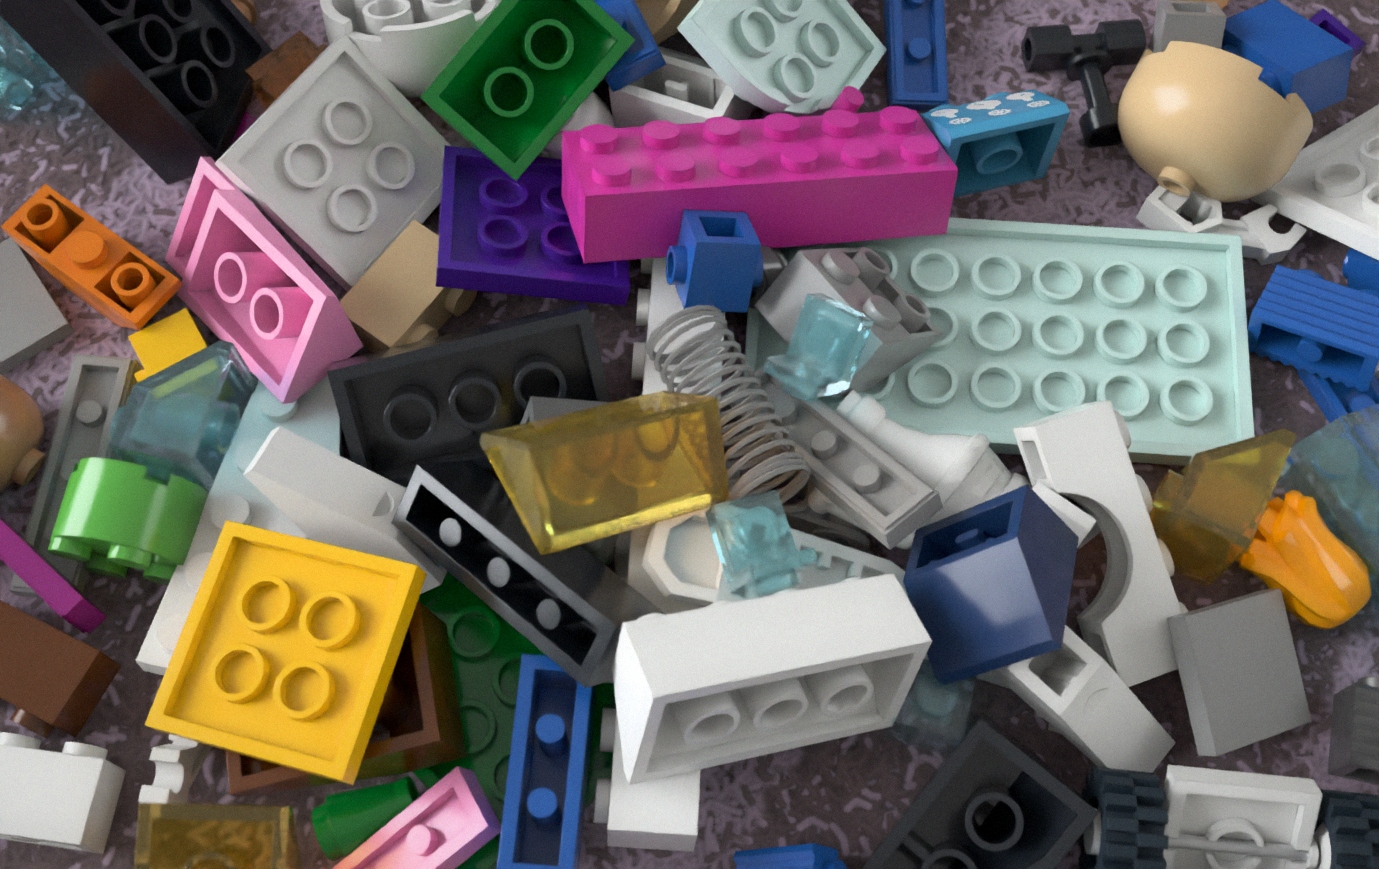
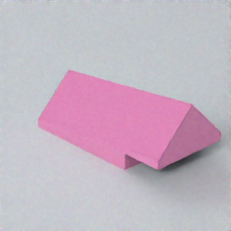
M201 156L165 257V261L182 278L181 283L183 286L178 290L177 296L282 404L293 403L327 376V371L333 362L350 358L363 347V344L337 296L248 197L214 165L215 161L211 157Z

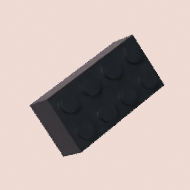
M584 302L335 361L327 371L351 461L407 488L417 464L473 460L483 469L505 464L531 396L609 402L614 428L618 430L590 310Z

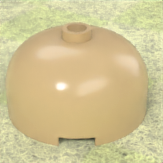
M1170 41L1164 52L1153 53L1147 49L1123 90L1118 108V126L1126 150L1147 174L1157 180L1161 187L1178 196L1188 197L1192 191H1195L1220 202H1237L1256 197L1281 181L1294 164L1313 128V120L1309 109L1296 93L1287 94L1284 99L1258 79L1263 70L1262 67L1225 50L1185 41Z

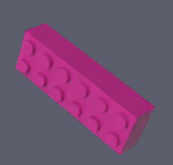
M889 106L882 109L881 112L866 113L830 110L823 115L795 117L785 113H774L766 116L764 119L738 121L727 117H713L707 119L704 123L674 124L659 120L648 122L641 127L613 128L608 125L594 124L586 126L582 130L562 131V200L584 263L666 257L669 246H677L684 209L746 212L761 246H768L769 248L946 234L959 170L915 109L911 110L901 106Z

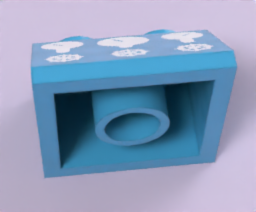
M1031 89L1012 94L999 92L990 95L984 100L958 106L952 104L940 105L929 112L921 113L920 117L959 169L953 196L955 198L1044 178L1070 111L1065 102Z

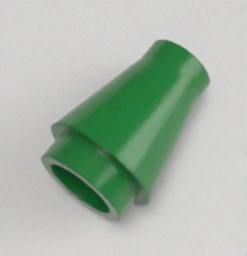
M407 776L395 782L328 794L325 803L312 810L314 831L320 847L327 858L335 861L347 857L420 797V793L413 779Z

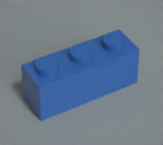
M522 654L496 869H579L597 685L588 688L583 687L546 655Z

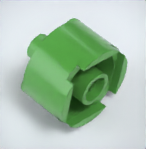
M82 458L79 464L75 463L73 472L70 474L51 535L48 552L62 558L87 562L85 566L87 571L124 579L128 567L145 569L143 578L169 585L177 565L183 566L209 493L201 486L171 473L168 483L146 475L148 467L140 464L108 458Z

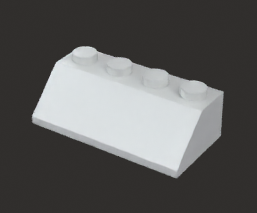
M891 573L869 578L851 577L837 584L804 590L790 588L779 591L771 596L738 602L718 601L705 608L666 615L651 613L637 620L623 622L612 673L624 772L629 785L892 727L932 643L930 636L895 574Z

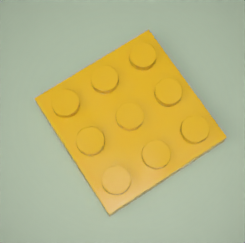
M226 520L145 726L181 738L354 785L427 573L418 565Z

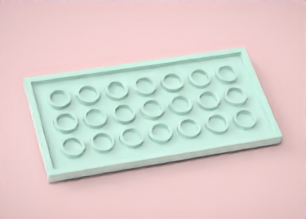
M949 217L946 234L779 248L785 255L788 264L799 250L853 247L871 249L886 261L890 268L888 275L903 291L915 295L928 307L931 313L929 320L942 333L941 337L870 390L858 393L862 397L869 396L875 399L885 408L887 418L906 428L927 434H962L972 436L976 433H981L989 439V447L994 453L1021 455L1013 428L1085 403L1110 400L1113 410L1118 411L1122 415L1128 426L1131 445L1127 451L1131 462L1248 470L1256 461L1241 235L1191 232V235L1189 232ZM748 307L745 346L747 365L753 367L755 372L771 361L835 411L846 396L834 398L759 310ZM744 370L743 377H748V371ZM745 428L739 432V435L746 432L747 429Z

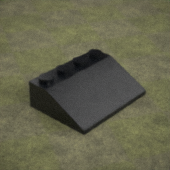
M0 0V16L167 185L193 177L201 156L211 157L216 162L229 149L273 51L231 0Z

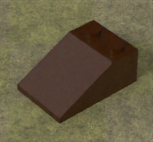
M420 601L417 602L355 781L399 775L467 757L447 624ZM225 750L229 795L234 797L341 783Z

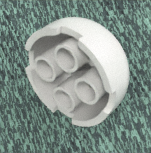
M320 0V6L329 44L344 33L366 56L370 63L404 97H420L501 0Z

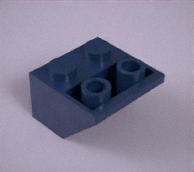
M1028 484L919 528L915 532L903 583L910 603L932 640L927 656L934 677L943 686L1062 648L1079 537Z

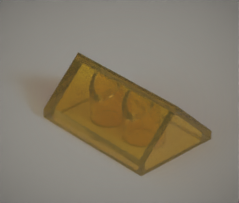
M663 390L482 433L480 444L541 556L723 504L729 496L716 397Z

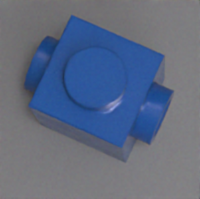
M683 210L677 246L670 245L667 251L666 279L669 285H675L684 309L697 305H711L721 310V313L747 312L752 287H759L763 277L761 243L747 213Z

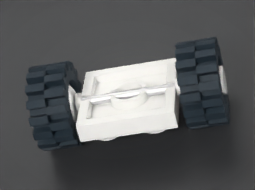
M1168 765L1164 788H1160L1161 780L1152 772L1093 767L1091 774H1088L1085 780L1086 789H1083L1082 796L1099 811V814L1079 838V846H1081L1079 869H1379V795L1319 789L1315 781L1308 778Z

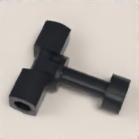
M1139 19L1099 22L1095 33L1072 35L1067 24L1028 27L1021 43L1022 59L1026 71L1065 70L1066 76L1070 81L1080 80L1088 108V111L1079 120L1085 146L1088 148L1115 146L1123 142L1118 126L1119 104L1111 103L1104 75L1112 66L1138 64L1146 48V36L1141 21Z

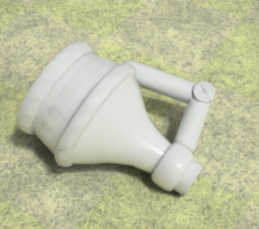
M854 390L835 409L836 413L939 492L943 508L917 529L1028 484L1031 486L1025 476L1009 472L989 447L990 441L984 434L976 433L972 436L962 434H927L906 428L887 418L885 408L875 399L869 396L862 397ZM814 487L808 497L809 506L813 511L819 514L830 513L868 532ZM916 530L899 542L896 547L905 550L911 549Z

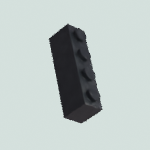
M473 460L416 465L392 520V524L583 687L588 688L612 681V666L623 622L637 620L651 613H665Z

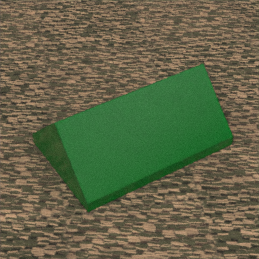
M501 0L420 98L464 140L517 181L633 44L635 39L594 0Z

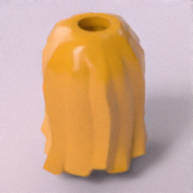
M1291 490L1285 494L1284 501L1278 496L1269 500L1265 505L1267 509L1258 514L1252 522L1258 530L1252 529L1250 531L1242 525L1235 531L1232 536L1234 542L1229 551V557L1239 562V568L1251 572L1263 580L1269 589L1281 588L1285 608L1304 625L1325 630L1344 624L1366 605L1372 595L1367 566L1354 550L1328 529L1318 512L1314 498L1303 496L1300 491Z

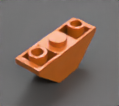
M44 184L1 226L7 235L66 289L120 327L140 330L183 286L180 279L47 184Z

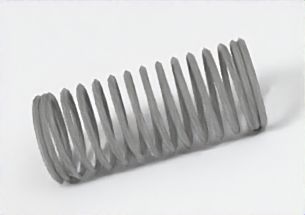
M697 305L685 308L668 317L653 330L645 346L646 352L650 360L654 361L656 371L660 372L662 382L667 385L669 395L673 396L675 406L680 409L682 419L687 421L688 431L694 433V441L700 445L701 455L707 458L708 468L714 470L715 481L721 483L722 494L728 496L729 507L749 515L768 511L784 503L799 492L810 478L811 469L807 466V461L803 460V454L795 452L796 442L788 439L789 429L781 427L782 417L774 414L775 405L767 402L768 392L760 389L761 380L754 377V368L747 365V356L740 353V344L734 341V333L727 329V321L724 319V315L721 314V310L711 305ZM705 315L714 316L694 320L679 328L664 341L657 353L654 352L656 344L676 326L693 318ZM715 322L710 330L689 338L673 350V352L662 354L668 345L684 332L701 324ZM724 334L728 336V340L720 341ZM724 346L707 361L682 370L696 357L709 350ZM731 346L734 347L735 352L727 353ZM731 358L711 374L689 381L714 363ZM737 358L741 359L742 364L733 365ZM669 364H678L674 371H667ZM744 370L748 371V377H739ZM736 371L732 376H730L728 379L718 384L717 386L707 389L703 392H698L705 385L715 380L716 378L724 374ZM686 375L680 383L674 382L676 376ZM750 382L755 383V389L744 390ZM741 384L736 390L725 397L705 404L720 392ZM694 386L688 394H680L683 388ZM757 394L762 396L761 401L750 403ZM748 396L741 403L737 404L731 409L724 411L720 414L714 415L716 412H718L726 405L734 402L737 399ZM701 398L695 406H687L690 400ZM763 407L769 408L768 414L756 416ZM710 409L702 418H694L697 412ZM752 410L749 414L737 420L736 422H733L729 425L722 427L729 420L735 418L743 412ZM770 419L776 420V424L774 427H767L765 429L760 430L770 421ZM718 421L710 430H701L704 424ZM758 423L756 426L752 427L746 432L731 438L737 432L745 429L746 427L752 424ZM727 432L717 442H708L712 435ZM777 432L783 433L781 439L766 443ZM764 436L763 438L759 439L758 441L754 442L753 444H751V445H749V446H747V447H745V448H742L744 445L750 443L751 441H753V440H755V439H757V438H759V437ZM736 443L725 454L714 455L720 447ZM783 445H790L788 452L770 457L782 448ZM707 448H712L710 453L707 452ZM768 450L767 452L763 453L762 455L758 456L757 458H754V459L750 460L751 458L757 456L758 454H760V453H762V452ZM744 455L733 466L722 467L728 459ZM713 460H719L717 466L714 465ZM754 466L741 478L729 480L736 471ZM801 469L799 474L788 485L776 493L759 501L739 505L742 498L772 489ZM720 473H726L724 478L721 477ZM784 473L782 476L778 477L772 482L754 489L762 482L778 474ZM727 485H733L731 491L728 490Z

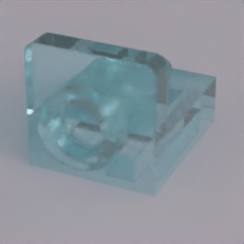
M823 293L807 294L786 354L767 357L763 371L781 380L783 391L802 400L817 401L819 397L847 392L874 319Z
M777 490L716 504L705 512L730 593L756 587L760 598L774 595L785 589L794 588L800 585L797 573L818 562L814 547L797 551Z

